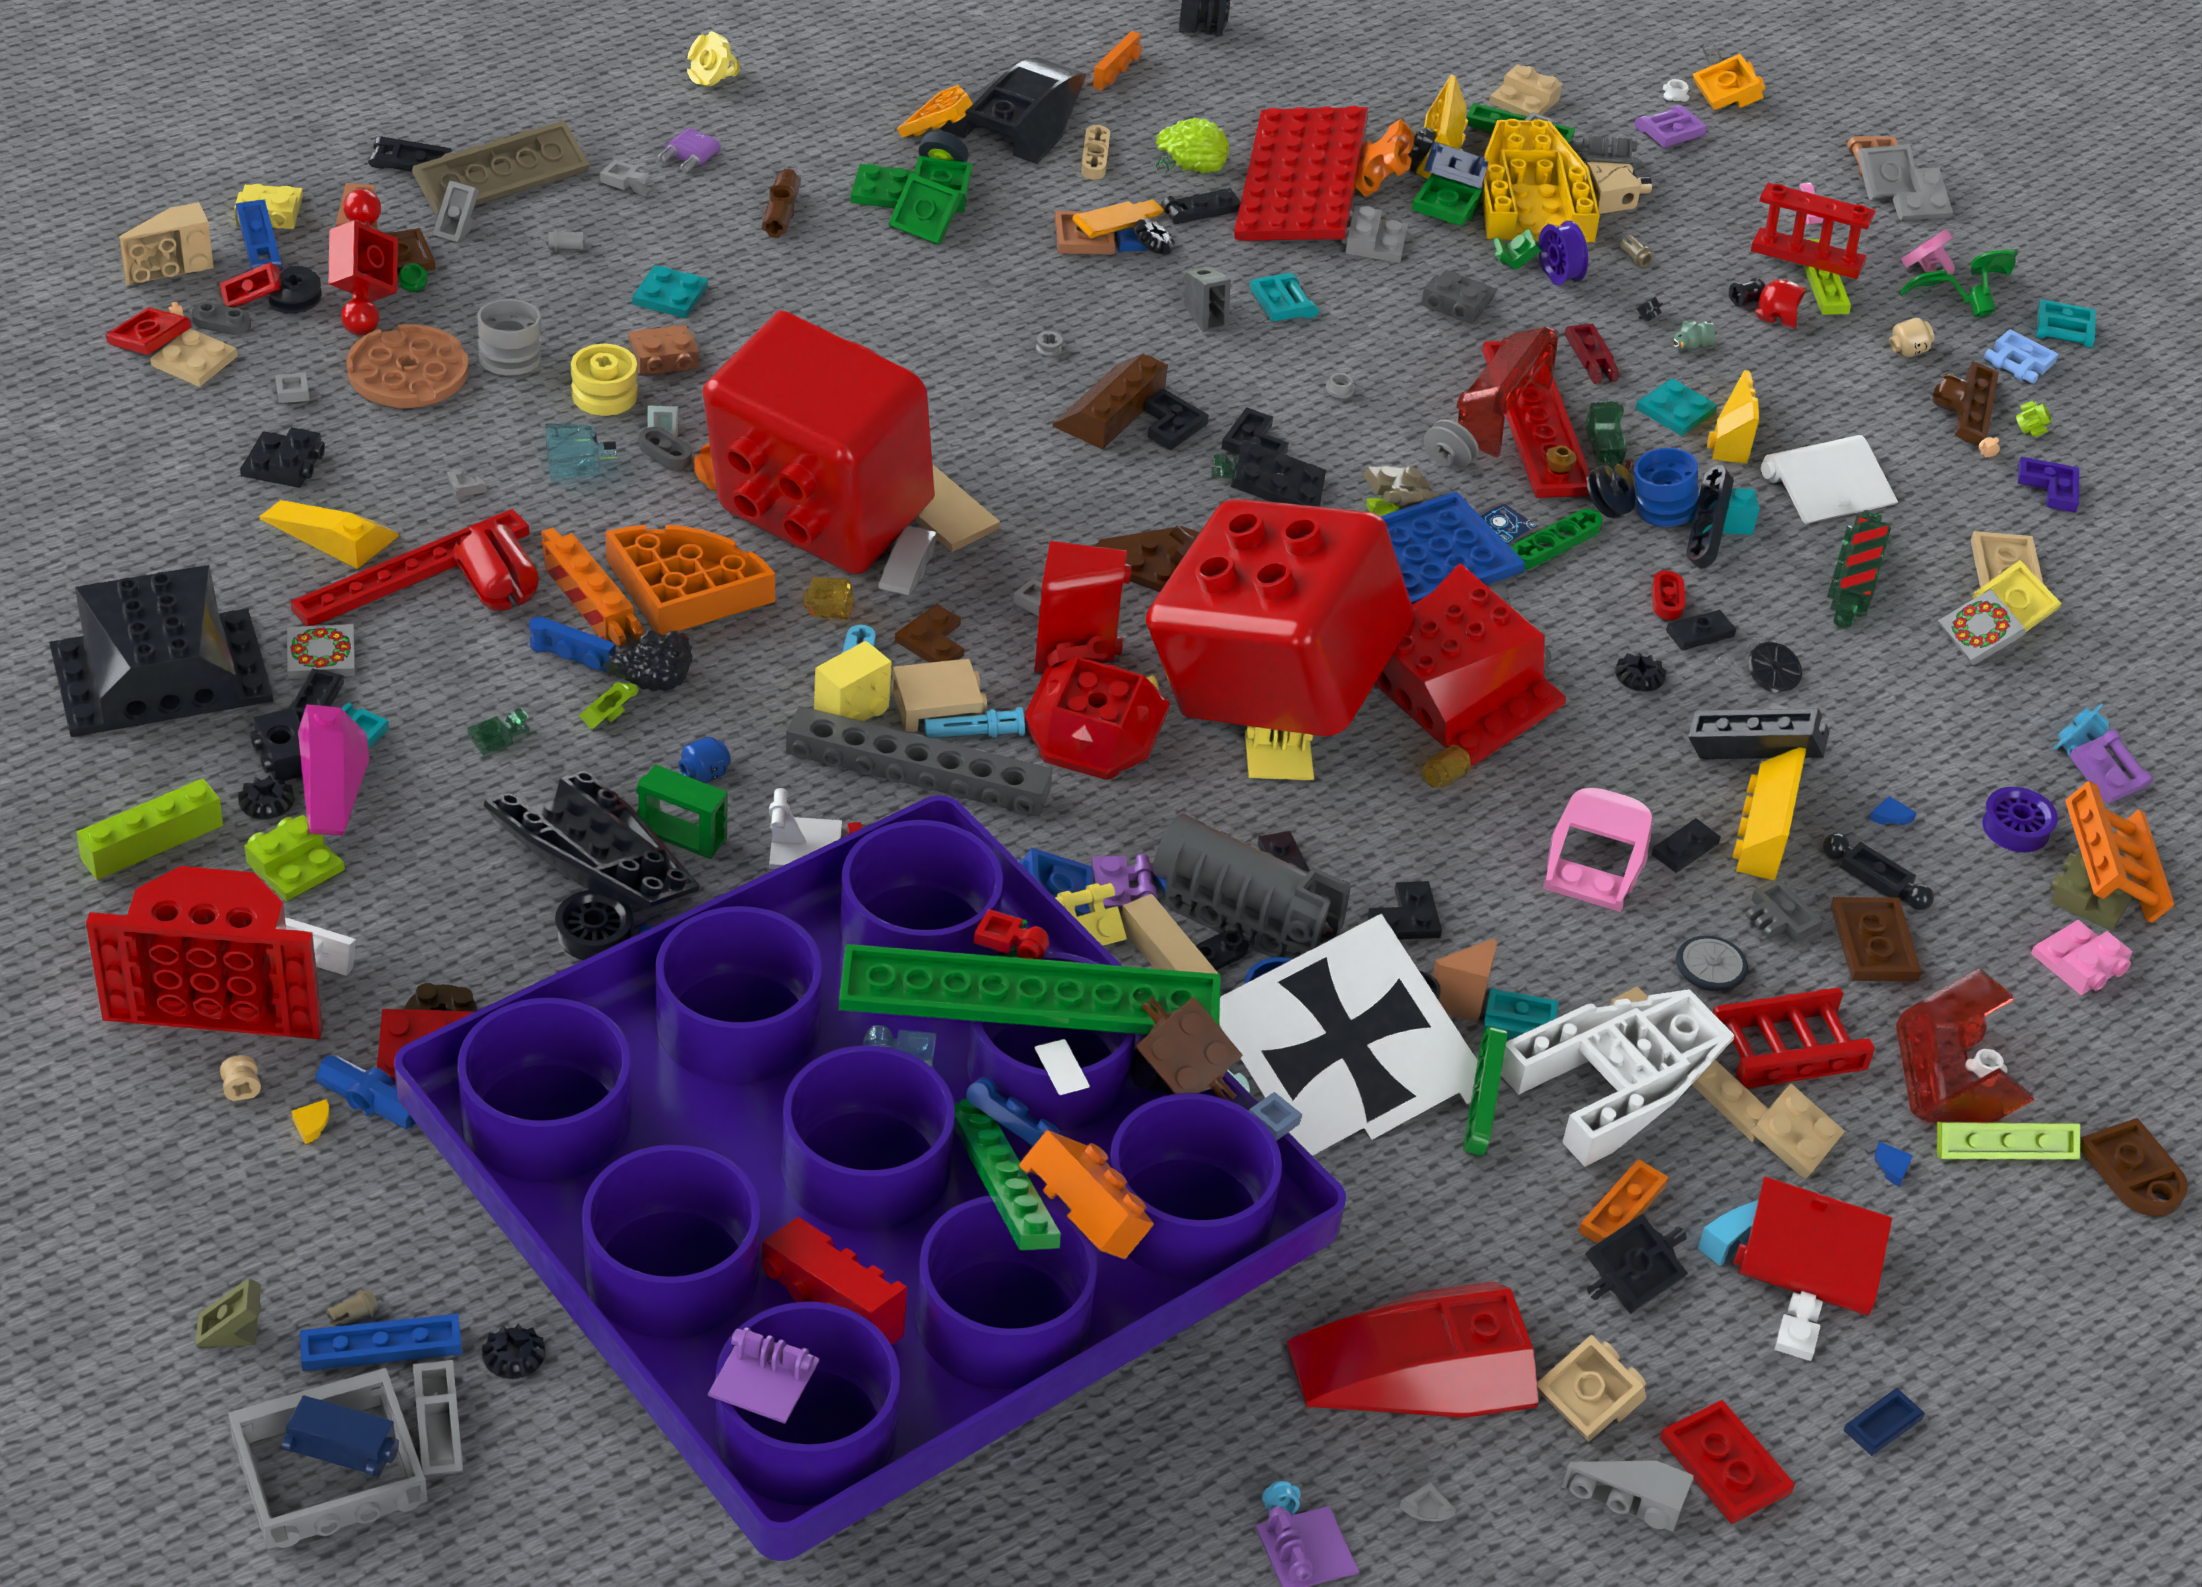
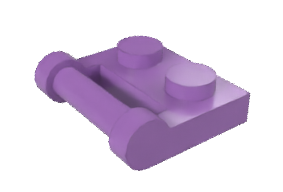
M1682 105L1673 106L1669 111L1650 117L1641 116L1635 120V127L1642 133L1646 132L1663 148L1703 136L1707 129V125Z
M2116 729L2110 730L2102 737L2074 748L2069 754V757L2086 779L2098 785L2102 799L2108 804L2143 789L2154 781L2152 775L2148 771H2143L2120 741L2121 736ZM2107 748H2110V750L2114 753L2117 759L2125 767L2128 773L2132 776V780H2129V778L2125 775V773L2118 766L2115 760L2107 752Z

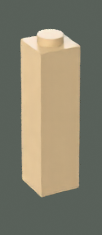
M1153 894L1123 905L1121 920L1125 934L1154 969L1218 974Z

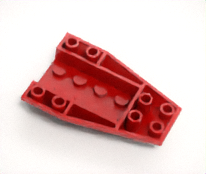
M1497 1282L1421 1291L1317 1327L1287 1340V1348L1306 1407L1466 1418L1537 1408L1539 1404L1532 1343L1511 1288Z

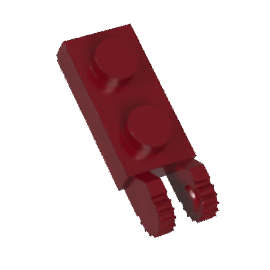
M1594 324L1567 326L1564 335L1583 367L1587 369L1594 384L1601 383V367H1604V373L1609 381L1616 382L1619 371L1613 360L1614 357Z

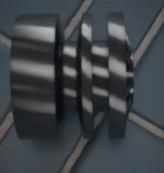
M1182 0L1178 32L1196 33L1199 22H1204L1206 35L1210 34L1211 23L1217 24L1216 36H1222L1229 18L1230 0Z

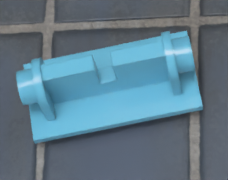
M2101 703L2092 711L2087 707L2073 719L2076 725L2071 723L2058 734L2061 741L2053 749L2057 750L2062 746L2069 756L2074 748L2102 737L2109 729L2108 720L2098 713L2103 704Z

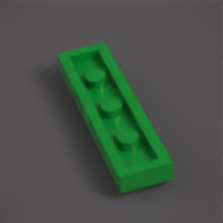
M1476 103L1472 104L1466 116L1468 120L1467 126L1493 132L1497 120L1516 119L1524 121L1527 116ZM1555 124V128L1571 145L1575 129Z

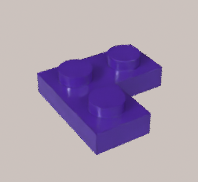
M2026 457L2020 458L2018 464V484L2047 489L2046 507L2076 513L2079 505V467Z

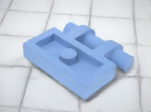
M2009 329L1996 340L1993 350L1988 349L1986 351L1984 359L1991 362L1992 366L1999 370L2003 368L2013 373L2014 378L2020 381L2026 380L2034 384L2039 374L2043 375L2056 363L2059 354Z

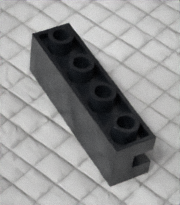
M1819 708L1706 710L1694 712L1688 738L1699 758L1765 759L1776 757L1798 747L1806 748L1805 758H1824L1830 730L1826 723L1820 724L1822 714Z

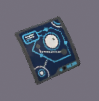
M1503 501L1479 513L1486 523L1509 546L1541 529Z

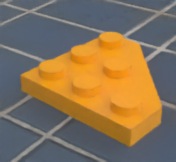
M959 84L937 93L902 123L897 130L901 137L911 134L914 137L920 136L930 127L936 130L945 125L948 120H951L952 123L961 120L966 116L965 111L973 103Z

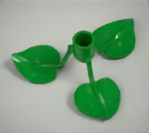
M2018 249L1990 251L1975 257L1971 261L1972 269L1970 272L1971 275L1982 273L1983 284L1970 288L1969 295L1966 294L1952 274H1947L1946 270L1927 272L1916 276L1903 287L1900 294L1902 296L1908 290L1916 287L1932 286L1950 281L1963 297L1964 303L1971 304L1974 317L1990 315L1996 311L1988 286L1987 272L2010 275L2016 263L2015 257L2018 255Z

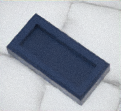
M1895 1388L1848 1422L1843 1431L1868 1454L1873 1456L1921 1421L1925 1412L1898 1388Z

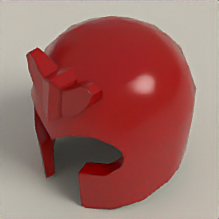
M1784 279L1771 281L1765 286L1760 295L1759 309L1755 310L1756 317L1772 324L1775 322L1774 317L1782 318V325L1796 329L1797 308L1807 288Z

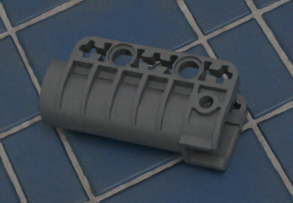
M1186 814L1177 816L1168 827L1159 844L1153 864L1154 875L1167 880L1165 901L1171 910L1219 933L1224 931L1240 932L1243 939L1249 942L1250 948L1271 958L1295 959L1301 955V952L1304 954L1322 945V936L1327 939L1336 937L1344 925L1351 889L1349 882L1340 880L1314 867L1308 873L1292 863H1287L1268 852L1252 847L1249 843L1241 842L1228 836L1227 833L1213 829ZM1206 906L1213 908L1218 915L1208 911ZM1266 934L1273 936L1279 944L1267 939Z

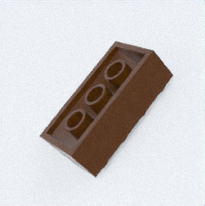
M1143 353L1116 365L1053 423V427L1100 449H1104L1144 411V402L1161 389H1165L1168 364Z

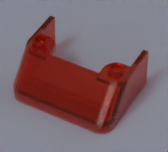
M1544 326L1514 333L1508 338L1504 337L1499 345L1498 352L1467 392H1462L1456 405L1459 409L1458 423L1473 435L1478 444L1479 451L1496 458L1500 456L1505 415L1529 383L1550 390L1552 387L1559 336L1558 330Z
M1981 968L1972 971L1906 1009L1897 1021L1896 1029L1910 1110L1923 1122H1995L2034 1101L2032 1093L2000 1068L1972 1082L1971 1072L1965 1067V1063L1968 1060L1966 1049L1979 1043L1986 1033L1987 1023L1985 1016L2014 1000L2013 995Z

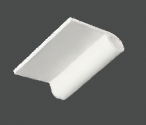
M1862 435L1769 454L1765 456L1761 464V472L1765 479H1769L1771 483H1784L1805 524L1898 503L1868 442Z

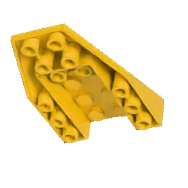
M1516 119L1497 120L1483 157L1488 162L1482 182L1486 239L1499 237L1500 239L1513 240L1516 236L1530 229L1536 235L1537 241H1539V236L1544 226L1553 224L1560 227L1563 222L1569 220L1579 226L1586 242H1595L1600 213L1589 169L1551 121L1540 119L1533 121H1518Z

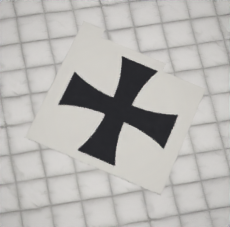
M1382 914L1220 997V1027L1243 1054L1241 1060L1265 1098L1275 1092L1302 1113L1300 1125L1289 1133L1312 1156L1363 1128L1371 1140L1457 1093L1461 1094L1466 1104L1471 1102L1478 1060Z

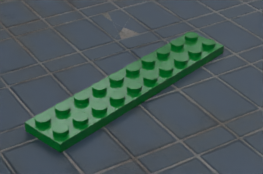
M846 944L839 1010L1149 1034L1155 1022L1141 1008V1005L1145 1002L1150 1005L1147 1000L1154 996L1166 1013L1179 1009L1189 999L1195 997L1220 1027L1221 974Z

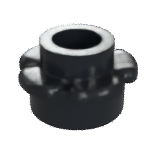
M1656 296L1636 308L1640 314L1638 318L1642 319L1645 317L1647 321H1650L1662 313L1660 307L1663 303H1659Z

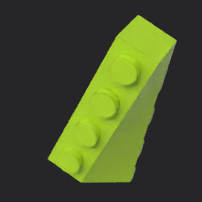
M204 778L190 782L181 788L76 831L80 858L96 880L222 827L223 819L220 798Z

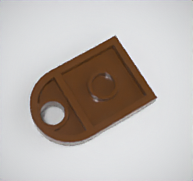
M2138 1118L2080 1137V1151L2117 1197L2129 1208L2145 1215L2164 1216L2175 1212L2181 1206L2188 1188L2186 1177ZM2153 1193L2163 1194L2168 1200H2160Z

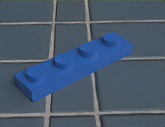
M459 1314L300 1330L302 1371L462 1354Z

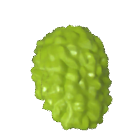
M1193 118L1185 121L1181 120L1172 127L1162 129L1156 136L1158 150L1167 151L1172 156V159L1176 161V165L1182 166L1184 171L1193 170L1195 173L1199 171L1201 174L1218 172L1223 168L1229 155V143L1224 131L1218 128L1216 123L1210 122L1207 119Z

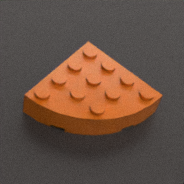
M638 525L605 531L606 561L657 634L664 635L674 630L681 631L775 602L776 573L758 555L752 551L747 553L737 548L736 542L725 536L703 529L680 525H665V530H646V525Z

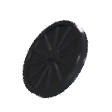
M1772 641L1763 642L1757 645L1749 655L1748 667L1750 674L1756 683L1765 690L1772 693L1783 692L1795 688L1800 683L1802 678L1800 661L1785 645Z

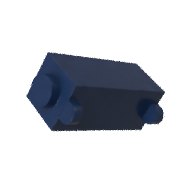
M305 1395L302 1396L286 1425L287 1434L282 1443L283 1450L296 1452L380 1477L386 1463L394 1461L399 1448V1440L395 1439L394 1421Z

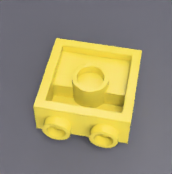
M245 184L243 192L238 193L236 203L265 199L272 228L294 229L303 192L302 188L290 186L278 187ZM235 204L234 210L236 226H240Z

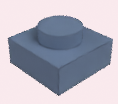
M1275 1092L1249 1109V1112L1264 1123L1276 1141L1300 1125L1302 1113Z

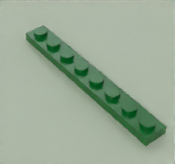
M968 1098L961 1100L960 1103H954V1130L1019 1250L1060 1248L1061 1233L1028 1175L1019 1166L1020 1161L997 1121L974 1106Z

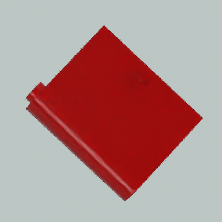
M1764 1176L1750 1236L1746 1245L1739 1243L1733 1265L1739 1266L1738 1274L1798 1294H1801V1291L1816 1295V1299L1869 1316L1879 1288L1893 1217Z

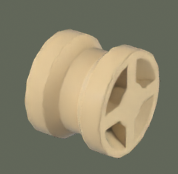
M238 1055L228 1058L222 1063L220 1074L224 1081L223 1091L227 1099L237 1101L254 1098L259 1094L261 1084L257 1076V1062L253 1058Z

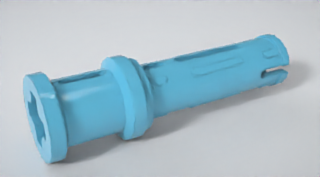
M1016 707L1015 711L1002 712L989 709L985 715L925 718V736L928 738L987 734L988 737L997 738L998 734L1010 733L1024 736L1022 707Z

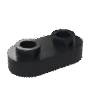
M1425 127L1423 131H1417L1414 136L1413 149L1407 154L1411 158L1409 170L1414 172L1428 154L1435 140L1436 131Z
M1224 931L1195 946L1203 956H1207L1205 958L1217 971L1243 958L1248 952L1249 941L1244 940L1240 932Z

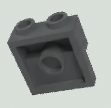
M1445 270L1441 276L1435 275L1426 285L1421 305L1473 324L1495 297L1496 288L1461 276L1457 272Z

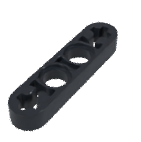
M1722 465L1712 467L1704 475L1686 551L1687 558L1699 569L1711 565L1718 555L1734 483V477ZM1718 500L1713 507L1708 509L1714 501ZM1712 524V526L1710 527V529H1709L1708 531H1706L1705 533H1703V531L1706 529V527H1708L1709 525Z

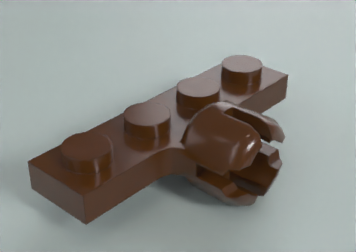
M1972 361L1967 370L1966 380L1946 373L1941 377L1944 379L1934 389L1932 402L1935 405L1951 412H1958L1959 417L1955 436L1965 442H1971L1979 446L1980 442L1987 438L1998 371Z

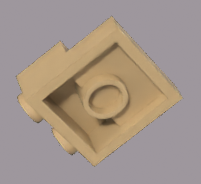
M1517 64L1504 76L1503 85L1490 95L1489 103L1509 112L1527 117L1532 112L1543 115L1560 100L1563 83L1559 82L1554 76L1537 73L1533 67Z
M1590 1335L1537 1382L1538 1392L1588 1442L1612 1421L1616 1420L1618 1423L1622 1421L1647 1398L1644 1388L1646 1382L1639 1372L1633 1367L1627 1370L1618 1361L1620 1356L1616 1350L1606 1341L1601 1344L1593 1335Z

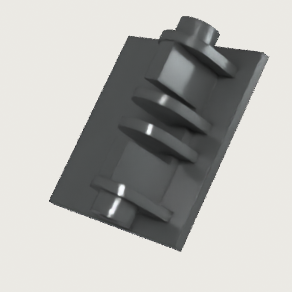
M1589 135L1588 138H1583L1582 148L1587 149V153H1580V156L1585 158L1587 162L1626 163L1632 165L1633 168L1634 163H1642L1641 160L1632 156V152L1637 151L1638 145L1637 141H1633L1632 138H1618L1617 145V138L1613 137L1611 153H1608V136L1604 137L1603 152V137Z

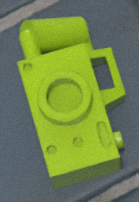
M620 681L616 682L613 687L581 712L579 717L590 729H594L606 718L611 723L625 711L622 705L629 698L637 695V685L621 683Z

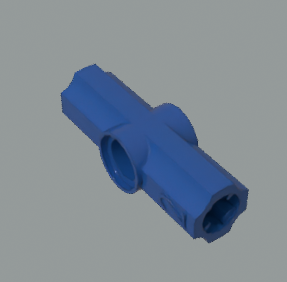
M327 1055L320 1063L319 1070L316 1073V1083L345 1097L352 1109L356 1110L359 1108L367 1112L366 1116H370L374 1112L404 1129L412 1128L416 1124L399 1102L397 1087L394 1085L393 1080L383 1070L372 1067L366 1071L337 1055Z

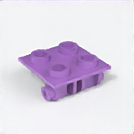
M745 1327L744 1330L737 1328L731 1340V1344L735 1346L712 1385L708 1396L785 1424L814 1372L819 1358L809 1354V1350L806 1348L801 1350L786 1344L781 1339L778 1343H775L773 1336L769 1335L764 1339L762 1335L751 1332V1329Z
M1276 1506L1269 1511L1270 1517L1267 1522L1256 1524L1255 1526L1281 1587H1308L1359 1573L1330 1506L1292 1516L1282 1506Z

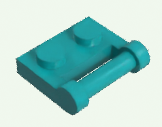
M1294 273L1251 279L1249 289L1272 322L1302 316L1306 319L1318 315L1319 308L1315 302L1308 299L1299 286V279ZM1287 290H1289V291L1291 292V294L1293 295V297L1295 298V300L1297 301V303H1295V301L1293 300V298L1291 297V295L1289 294V292H1288Z
M2040 299L2037 308L2036 338L2045 339V337L2081 343L2083 347L2092 348L2095 339L2096 309Z

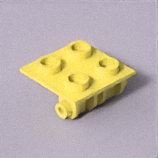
M1247 726V730L1244 733L1248 778L1314 780L1310 745L1313 735L1287 731L1278 732V730L1274 729L1271 731V729Z

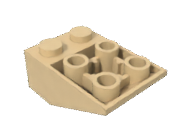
M199 202L171 207L119 236L126 285L214 268L209 222Z

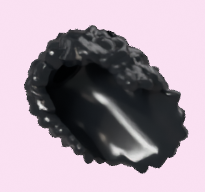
M647 630L645 635L641 636V642L635 645L634 652L629 651L627 654L610 656L609 661L604 664V668L609 674L624 678L626 681L638 685L642 690L667 691L681 685L686 679L693 658L691 654L692 647L685 633L674 630L661 635L660 633L657 634L654 630Z

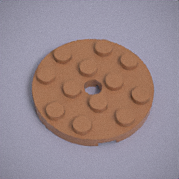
M401 324L397 325L398 330L383 333L381 329L375 330L359 339L347 355L348 380L356 392L372 402L396 408L422 407L443 401L455 394L464 385L469 373L468 354L462 349L461 342L453 335L441 329L425 325Z

